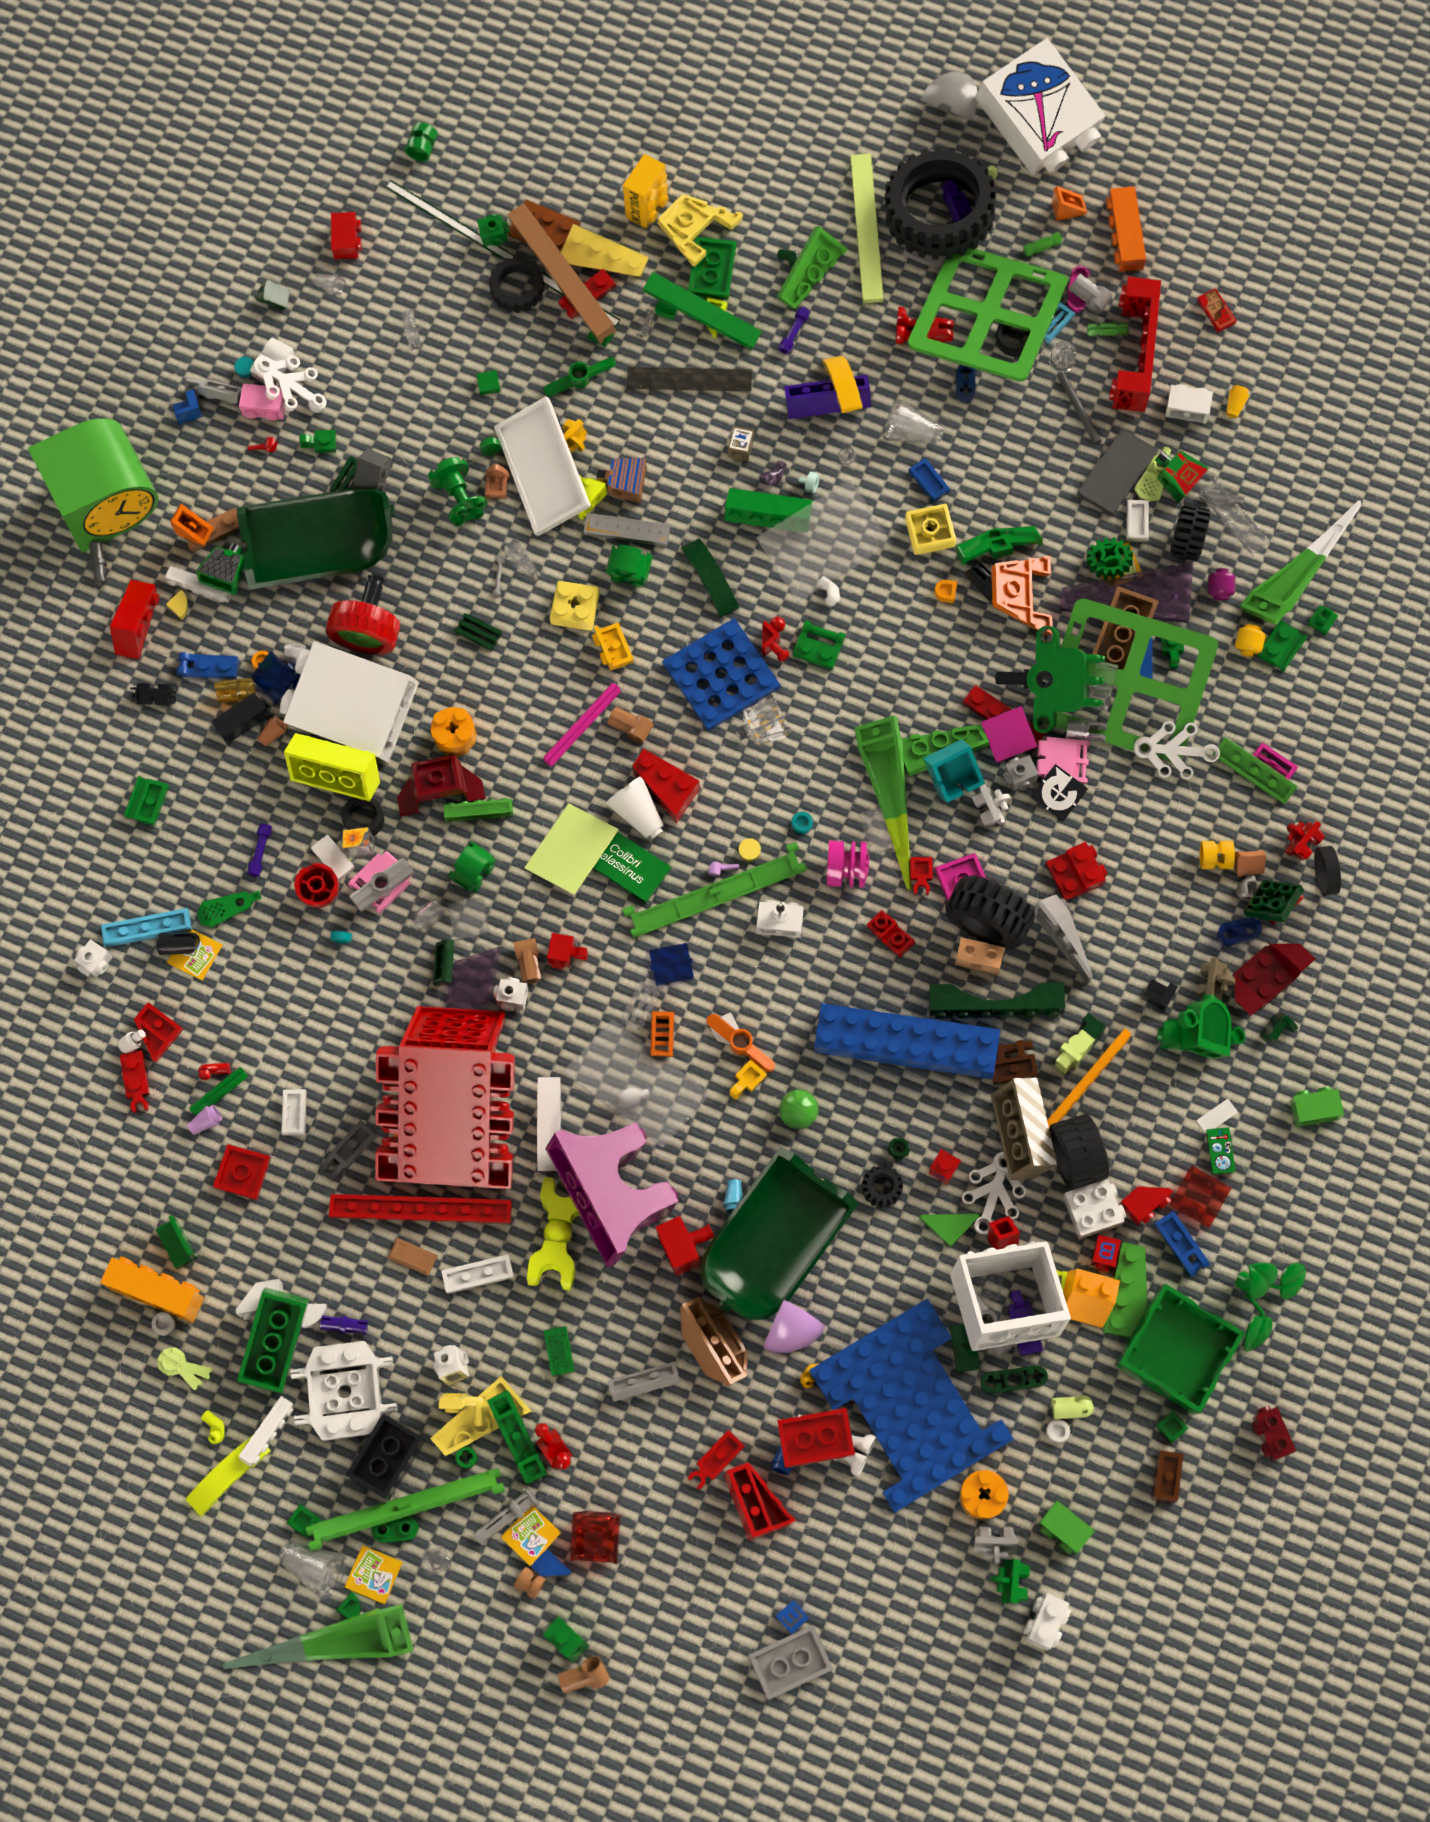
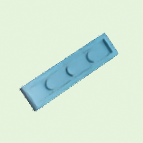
M184 908L101 925L103 945L107 948L157 938L160 933L192 931L189 909Z

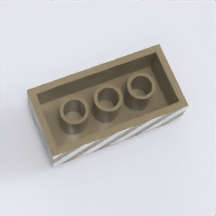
M1037 1078L1012 1079L993 1092L991 1099L1010 1180L1035 1179L1057 1165L1056 1153L1053 1149L1051 1132L1048 1128L1046 1111L1043 1107Z

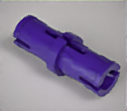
M322 1315L320 1330L338 1331L341 1334H346L347 1332L367 1335L368 1320L351 1319L348 1316L330 1317Z

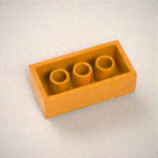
M120 1256L119 1260L111 1258L100 1282L111 1291L163 1312H168L191 1323H194L204 1300V1297L199 1294L200 1290L195 1288L196 1286L184 1281L180 1285L179 1281L175 1280L174 1277L164 1273L158 1276L157 1272L145 1265H141L138 1268V1265L134 1264L133 1261Z

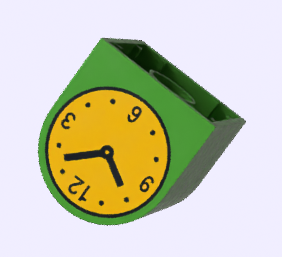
M106 418L88 420L28 447L45 484L82 553L90 550L88 544L91 542L104 543L135 528L145 521L157 507L158 494L123 427L115 420Z

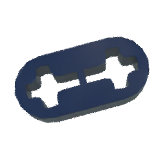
M959 365L957 368L956 398L962 403H969L974 399L976 371L974 368ZM964 370L968 371V379H964ZM964 386H967L968 395L963 393Z

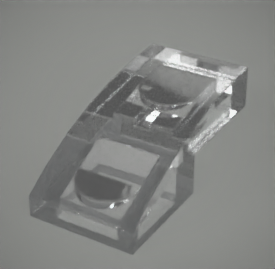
M1107 662L1095 664L1093 676L1103 677L1104 684L1091 685L1088 698L1102 699L1104 703L1103 706L1091 708L1108 711L1118 665Z

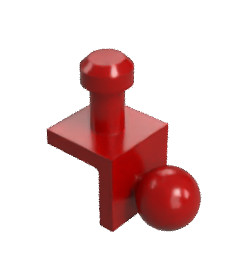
M781 617L772 618L770 624L766 620L762 623V654L766 656L773 651L778 656L777 659L780 662H784L788 659L789 652L786 649L783 650L778 645L780 644L779 632H782L786 625Z
M538 1424L534 1430L535 1434L541 1437L536 1441L538 1447L553 1469H567L571 1464L570 1457L573 1455L555 1429L548 1432L549 1427L547 1424Z

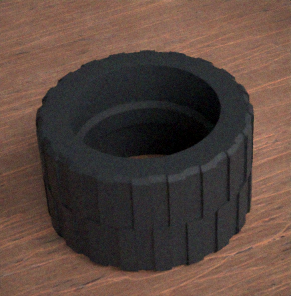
M1085 1113L1050 1125L1049 1130L1051 1132L1053 1149L1056 1153L1057 1167L1064 1183L1069 1189L1074 1190L1108 1179L1110 1168L1101 1134L1090 1115Z

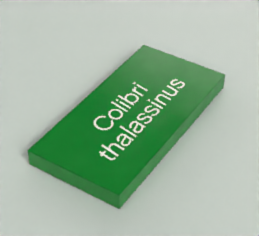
M617 832L593 869L647 904L670 872L671 866Z

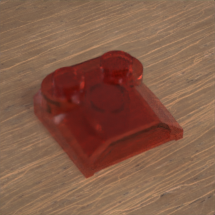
M597 1511L574 1512L572 1518L570 1561L605 1562L617 1565L621 1515Z

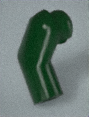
M779 249L777 253V258L787 260L791 269L799 256L798 252Z

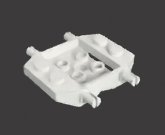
M365 1341L314 1347L306 1367L291 1369V1379L303 1377L307 1379L310 1413L294 1416V1419L298 1420L294 1421L295 1426L302 1424L312 1425L322 1441L370 1435L382 1414L398 1412L397 1403L382 1404L379 1388V1370L381 1367L393 1366V1362H391L393 1357L376 1358ZM366 1366V1369L320 1375V1371ZM343 1386L351 1388V1394L348 1398H341L339 1396V1390ZM369 1409L368 1411L324 1416L325 1414Z

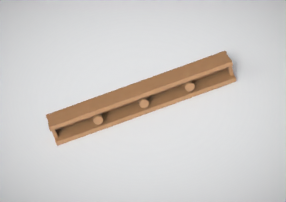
M523 203L508 213L507 216L513 227L598 342L601 344L604 342V338L612 333H617L613 322L527 206Z

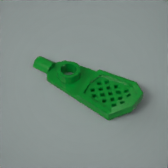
M244 891L201 902L197 913L200 924L213 928L231 919L233 916L251 908L254 901L262 899L260 891L251 894ZM243 900L244 904L242 906H237V901Z

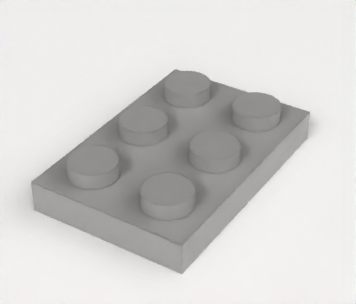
M814 1625L748 1655L768 1700L833 1670Z

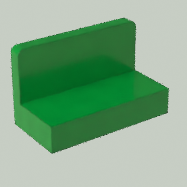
M171 1215L168 1217L169 1222L155 1230L174 1267L179 1269L196 1260L197 1257L178 1220Z

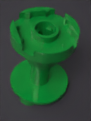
M459 457L445 459L437 464L438 469L434 472L432 469L429 471L427 478L431 486L435 489L445 488L448 496H454L457 505L448 514V519L454 526H460L465 521L472 518L476 520L484 515L483 510L487 506L486 498L482 496L468 498L465 492L467 485L463 478L469 472V466L464 458L462 460Z

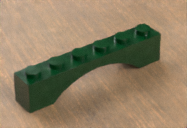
M1042 982L1026 994L1006 1000H985L961 991L953 984H929L928 989L929 1016H934L936 1019H945L948 1016H957V1018L965 1019L970 1018V1015H979L980 1018H991L993 1015L1012 1018L1015 1015L1021 1014L1028 1018L1037 1017L1038 1014H1047V1017H1058L1065 1011L1064 982Z

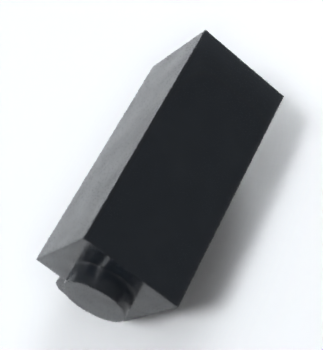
M254 692L211 722L225 743L230 746L232 741L266 718L269 720L271 717L267 711L269 705L263 697L258 698Z

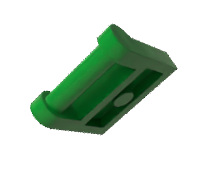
M805 620L793 651V657L833 670L846 634L842 632L836 633L812 625V622ZM809 633H812L823 638L835 641L836 643L835 646H832L808 638L807 636Z

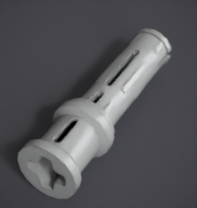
M526 1487L524 1493L515 1500H509L508 1507L477 1531H474L473 1535L483 1545L484 1542L516 1517L518 1519L522 1518L527 1510L534 1505L538 1506L540 1502L532 1491Z

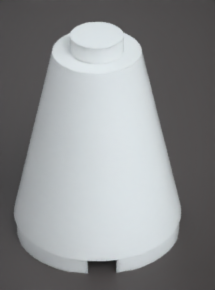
M641 777L633 780L627 787L622 788L607 801L608 806L645 838L651 836L654 839L663 832L661 827L664 824Z

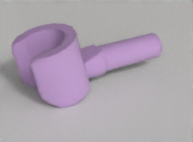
M713 862L710 864L708 875L719 877L721 870L739 869V864L725 865Z

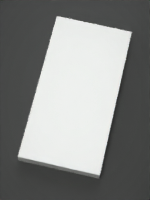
M543 397L494 426L535 535L540 536L591 507L548 397Z

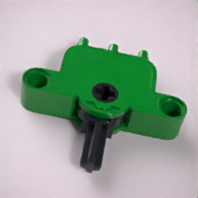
M1042 626L1037 631L1035 660L1038 663L1033 665L1031 669H1024V672H996V684L1024 685L1023 689H1030L1036 695L1034 698L1033 726L1040 733H1048L1055 729L1057 712H1076L1084 707L1103 706L1104 703L1102 699L1088 698V685L1104 684L1103 677L1089 676V663L1105 662V656L1086 654L1082 649L1060 648V632L1053 626ZM1048 629L1053 633V638L1049 642L1044 639V633ZM1043 677H1051V681L1046 684L1042 680ZM1043 717L1048 718L1050 722L1047 729L1041 727L1040 722Z

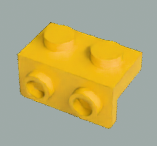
M619 622L599 629L598 625L594 626L595 634L592 635L595 646H600L602 653H599L603 665H608L609 670L612 671L634 663Z

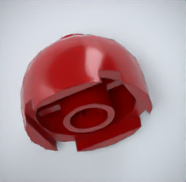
M313 863L311 866L304 867L298 872L295 877L294 888L296 895L302 903L311 908L319 909L327 907L334 902L338 896L339 882L332 868L325 864Z

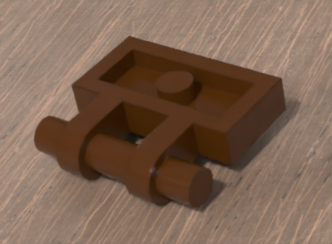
M1018 1040L1014 1044L1003 1045L1001 1043L998 1045V1060H996L993 1078L994 1085L1008 1083L1016 1078H1039L1035 1055H1025L1026 1050L1034 1049L1032 1040L1026 1042ZM1018 1052V1057L1005 1059V1054Z

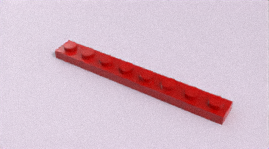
M330 1194L329 1217L511 1224L512 1200Z

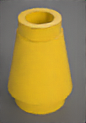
M1234 385L1229 390L1226 412L1228 417L1238 418L1249 398V390L1247 388Z

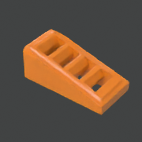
M652 1011L650 1056L673 1057L674 1012ZM656 1019H669V1024L656 1023ZM656 1028H669V1032H656ZM656 1037H669V1041H655ZM655 1045L669 1046V1049L655 1050Z

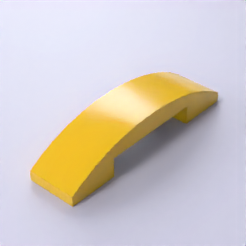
M841 355L822 359L826 374L830 376L836 391L837 402L841 412L845 413L863 409L859 391L846 358Z

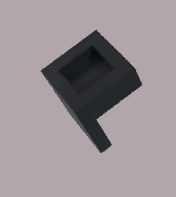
M1152 979L1141 999L1165 1011L1178 986L1170 982L1167 987Z

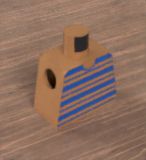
M646 458L613 459L610 470L598 469L597 480L608 483L609 495L641 503L647 469Z

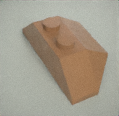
M701 1297L680 1306L682 1337L704 1374L727 1386L747 1377L748 1351L724 1312L712 1304L704 1302V1299Z

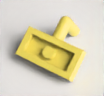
M444 1393L439 1399V1409H445L446 1413H458L459 1409H463L464 1406H474V1425H483V1398L468 1397V1393Z

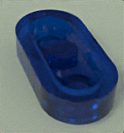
M1251 917L1226 922L1219 927L1217 938L1221 944L1226 946L1254 941L1260 936L1262 925L1257 919ZM1246 928H1251L1253 933H1247ZM1229 932L1232 937L1226 938L1224 933Z

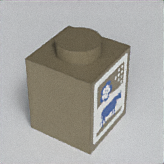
M737 426L733 427L728 446V458H732L737 462H749L754 443V430Z

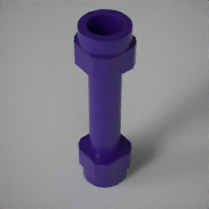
M801 306L797 310L795 321L786 338H782L778 347L780 352L789 354L794 347L793 341L802 324L807 322L811 313L806 307Z
M261 823L258 827L256 834L259 837L252 862L248 864L247 874L254 877H260L263 866L261 861L267 839H270L272 834V826Z

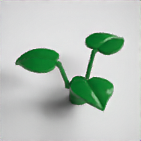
M1298 1262L1288 1265L1280 1277V1284H1274L1278 1276V1269L1271 1263L1248 1265L1249 1273L1243 1271L1237 1276L1235 1286L1246 1293L1245 1298L1249 1299L1259 1312V1316H1254L1247 1327L1244 1351H1251L1262 1345L1270 1336L1273 1326L1272 1319L1268 1316L1265 1317V1312L1254 1299L1263 1297L1270 1287L1280 1289V1297L1283 1299L1294 1297L1300 1291L1305 1281L1306 1267Z

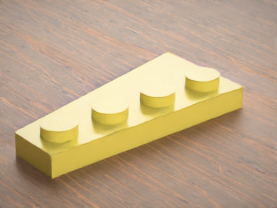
M573 224L561 251V254L570 265L595 270L604 269L605 271L636 277L642 276L649 257L575 224Z
M500 1376L478 1396L484 1400L482 1426L474 1425V1406H466L430 1439L447 1456L498 1429L499 1426L487 1399L506 1390L509 1391L520 1417L531 1412V1410L503 1377Z

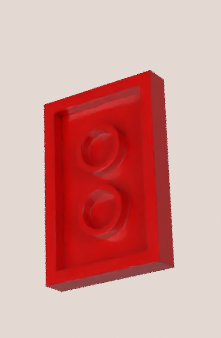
M847 1408L777 1420L785 1468L855 1456Z

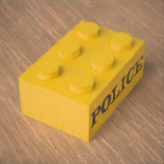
M646 154L642 156L624 182L623 194L626 218L647 229L650 223H654L657 219L661 207L664 208L666 206L669 196L667 193L666 165Z

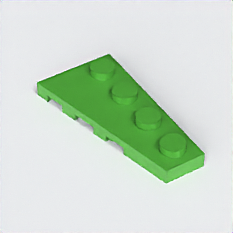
M815 226L776 297L789 308L795 309L811 292V288L816 282H820L825 272L837 263L836 260L841 255H844L848 249L820 226Z
M981 725L953 728L952 731L941 732V730L933 731L932 734L921 736L913 734L908 738H902L904 768L908 776L910 777L928 770L923 758L961 739L970 745L972 752L988 747L989 740Z
M1122 1242L1114 1279L1120 1281L1116 1303L1104 1324L1103 1332L1129 1339L1148 1306L1145 1247Z

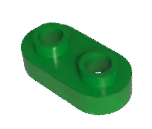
M407 1516L373 1526L371 1533L373 1538L380 1543L410 1541L418 1535L419 1525L415 1519ZM405 1524L410 1525V1531L404 1533L402 1530ZM382 1526L387 1528V1532L384 1535L379 1533V1529Z

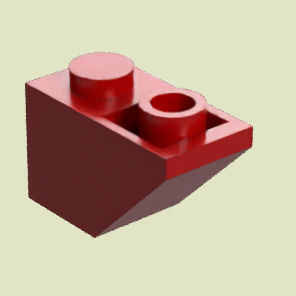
M1138 1186L1119 1205L1123 1206L1125 1213L1137 1226L1142 1221L1147 1224L1155 1216L1153 1211L1158 1207L1163 1209L1172 1201L1170 1196L1173 1190L1171 1188Z

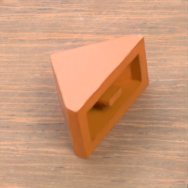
M1058 186L1054 188L1051 205L1056 221L1087 214L1082 195Z
M179 504L170 520L176 535L202 546H205L214 527L183 504Z

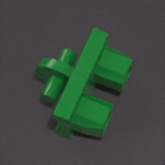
M1005 1559L1004 1568H998V1577L991 1576L990 1582L997 1583L996 1592H1002L1001 1603L1017 1604V1602L1028 1600L1027 1588L1018 1586L1019 1578L1028 1579L1030 1566L1020 1563L1019 1559Z

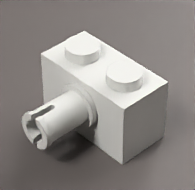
M774 900L759 902L757 934L801 938L804 906L794 902H782L780 904V901Z

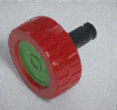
M370 574L361 602L342 600L332 605L325 632L329 639L349 650L369 655H387L395 648L400 630V622L392 613L378 607L385 579L381 575Z

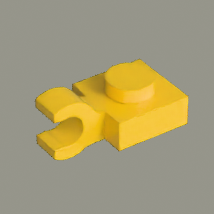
M750 1060L735 1075L738 1082L729 1090V1095L737 1100L746 1088L752 1092L767 1077V1074Z

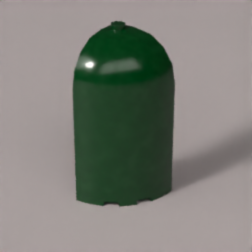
M356 488L237 507V520L241 541L246 542L247 545L244 547L245 552H243L248 589L359 572L373 567L386 556L392 543V518L396 517L394 504H389V499L385 492L377 489Z
M781 1146L712 1239L702 1258L700 1269L702 1283L719 1300L717 1305L726 1312H729L731 1309L749 1320H763L779 1311L784 1300L788 1302L859 1204L846 1190L838 1187L826 1178L824 1180L820 1179L814 1174V1169L795 1153Z

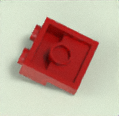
M1087 842L1066 850V853L1045 863L1056 887L1066 902L1105 884L1107 871L1103 864L1098 865L1095 859L1097 852L1094 846H1088Z

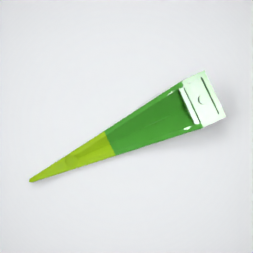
M893 715L855 727L858 749L884 816L906 888L911 891L903 740L900 737L898 719Z

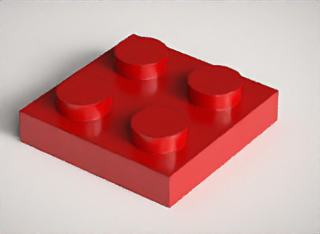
M227 1144L213 1188L258 1200L271 1156Z

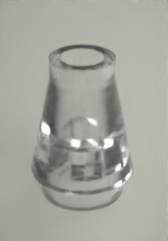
M317 273L314 277V285L319 286L334 296L341 295L345 290L346 281L340 275Z

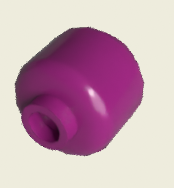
M1217 568L1215 573L1208 575L1207 592L1212 596L1213 600H1229L1230 596L1235 594L1236 577L1234 574L1228 573V569Z

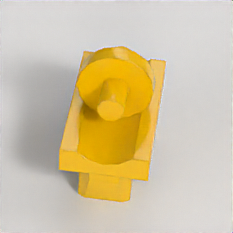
M568 419L562 426L565 432L563 435L570 453H573L576 449L580 452L585 449L583 442L586 440L587 431L584 429V423L580 419L576 422Z

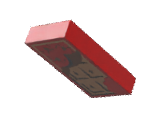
M1216 288L1198 296L1197 302L1218 333L1236 324V318Z

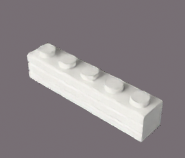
M172 566L169 567L165 576L168 584L171 586L177 585L183 590L189 589L195 594L201 593L207 598L213 597L222 603L224 601L229 602L232 594L199 583L196 574Z
M282 1396L279 1398L239 1455L240 1461L250 1467L258 1463L259 1455L267 1450L270 1440H274L278 1428L281 1429L285 1424V1418L292 1414L294 1410L292 1409L293 1403Z

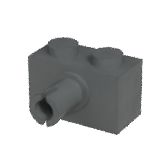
M367 448L358 457L353 489L369 488L386 493L388 488L386 480L393 467V460L389 456Z

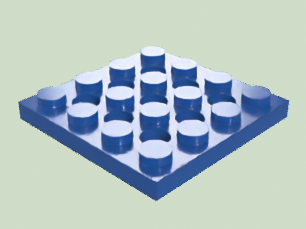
M735 618L662 660L663 666L707 731H710L781 688L780 683ZM729 642L734 645V648L731 651H725L722 645ZM712 653L716 658L712 662H707L704 656ZM737 659H742L746 664L742 668H737L733 663ZM689 664H694L698 669L690 673L686 671V667ZM719 670L727 672V676L723 679L717 678L715 674ZM748 676H754L757 682L749 685L745 682V679ZM700 681H706L709 683V687L701 690L697 687V684ZM736 687L739 692L737 695L731 696L727 693V689ZM711 698H718L721 701L716 707L709 705L708 702Z

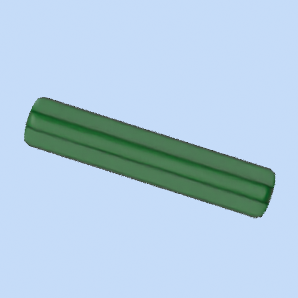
M237 1068L191 1105L190 1111L196 1117L206 1106L214 1105L248 1077L247 1073L243 1068Z

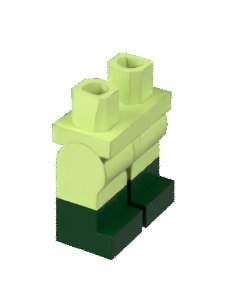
M1088 1012L1082 1020L1079 1034L1073 1035L1068 1044L1065 1042L1061 1046L1054 1068L1063 1075L1071 1067L1076 1070L1081 1060L1101 1039L1106 1026Z

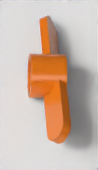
M711 1014L707 1017L706 1022L708 1026L730 1043V1049L733 1053L746 1055L766 1072L774 1070V1061L752 1044V1035L749 1031L734 1029L717 1014ZM737 1036H744L748 1039L749 1045L745 1048H738L733 1044V1039Z

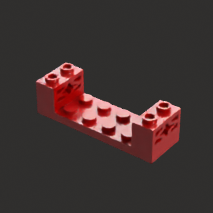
M1128 277L1126 285L1122 284L1118 307L1122 308L1121 316L1143 318L1141 326L1143 331L1140 338L1141 351L1138 357L1139 371L1118 370L1117 378L1112 379L1109 393L1112 409L1146 411L1151 392L1162 280Z

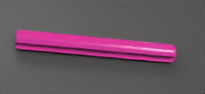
M611 683L543 757L546 764L553 766L618 696L621 690L617 684Z

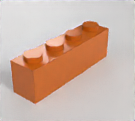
M1135 186L1111 188L1109 197H1106V209H1110L1108 223L1109 228H1113L1111 243L1112 246L1116 247L1114 262L1118 264L1119 272L1143 270L1146 254Z

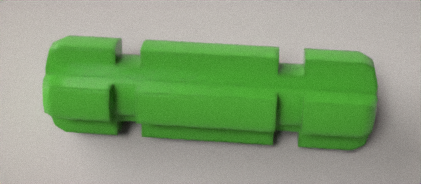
M1059 232L1051 234V237L1046 236L1033 241L1034 244H1025L1023 252L1025 256L1029 257L1034 255V252L1039 253L1052 248V245H1060L1063 240Z
M1126 322L1119 323V325L1116 323H1099V325L1092 323L1087 326L1088 336H1096V334H1099V336L1116 335V333H1119V335L1128 334V323Z

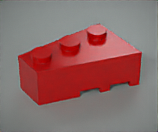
M644 748L632 765L633 775L644 780L649 793L654 796L659 805L668 812L677 824L700 790L699 780Z
M749 1462L729 1469L723 1474L748 1541L786 1528L796 1522L795 1518L788 1513L782 1502L767 1487L768 1485Z

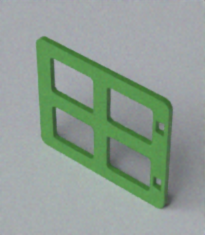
M968 248L963 256H960L959 253L953 254V259L946 260L945 258L909 337L908 346L916 352L1014 381H1025L1030 374L1065 292L1068 278L1061 273L977 249L972 250ZM975 255L982 257L984 259L983 261L972 258V256ZM961 262H967L997 272L983 302L947 292ZM1033 272L1045 275L1044 279L1033 276ZM1013 277L1049 286L1048 293L1037 317H1030L1000 307ZM940 307L950 308L977 317L964 347L959 348L927 338ZM998 322L1030 332L1017 363H1010L980 353L992 323Z
M1084 598L1077 600L1074 604L1061 648L1078 649L1086 621L1089 617L1124 626L1135 631V637L1123 669H1117L1101 663H1089V676L1103 677L1104 682L1115 685L1118 688L1107 722V729H1089V733L1102 734L1106 737V743L1134 751V744L1140 736L1122 730L1127 709L1134 692L1180 705V713L1171 740L1184 730L1187 723H1194L1218 649L1217 640L1212 636ZM1075 622L1082 624L1078 636L1071 635ZM1152 636L1198 649L1199 653L1187 688H1180L1140 675L1141 665ZM1057 712L1056 727L1067 730L1068 719L1088 720ZM1043 717L1041 719L1044 724H1050L1048 718ZM1193 725L1187 727L1188 733H1191ZM1189 737L1178 746H1186ZM1143 743L1140 748L1146 752L1149 750V745ZM1156 753L1159 759L1171 762L1164 753Z

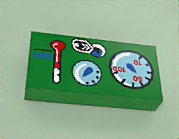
M1230 1128L1207 1129L1206 1137L1212 1175L1235 1173Z

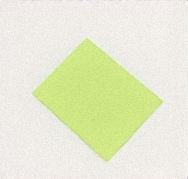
M568 803L524 868L575 895L619 829Z

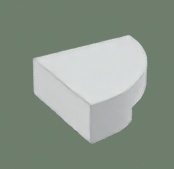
M308 1304L302 1327L310 1328L322 1319V1315L326 1313L327 1304Z

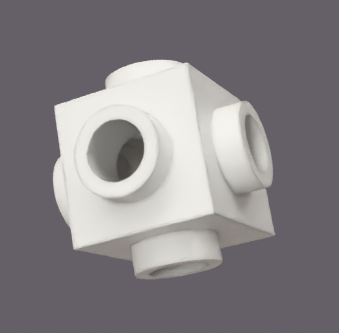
M90 939L85 947H81L78 950L74 961L79 966L77 970L87 977L91 974L97 978L99 974H103L107 970L108 963L113 957L107 950Z
M508 977L506 980L500 979L499 986H495L493 998L496 999L498 1006H501L503 1010H524L529 990L527 983H522L519 979Z
M448 1345L443 1347L441 1351L434 1353L435 1362L433 1365L439 1379L446 1384L451 1385L469 1377L467 1368L469 1359L465 1351H462L455 1345Z

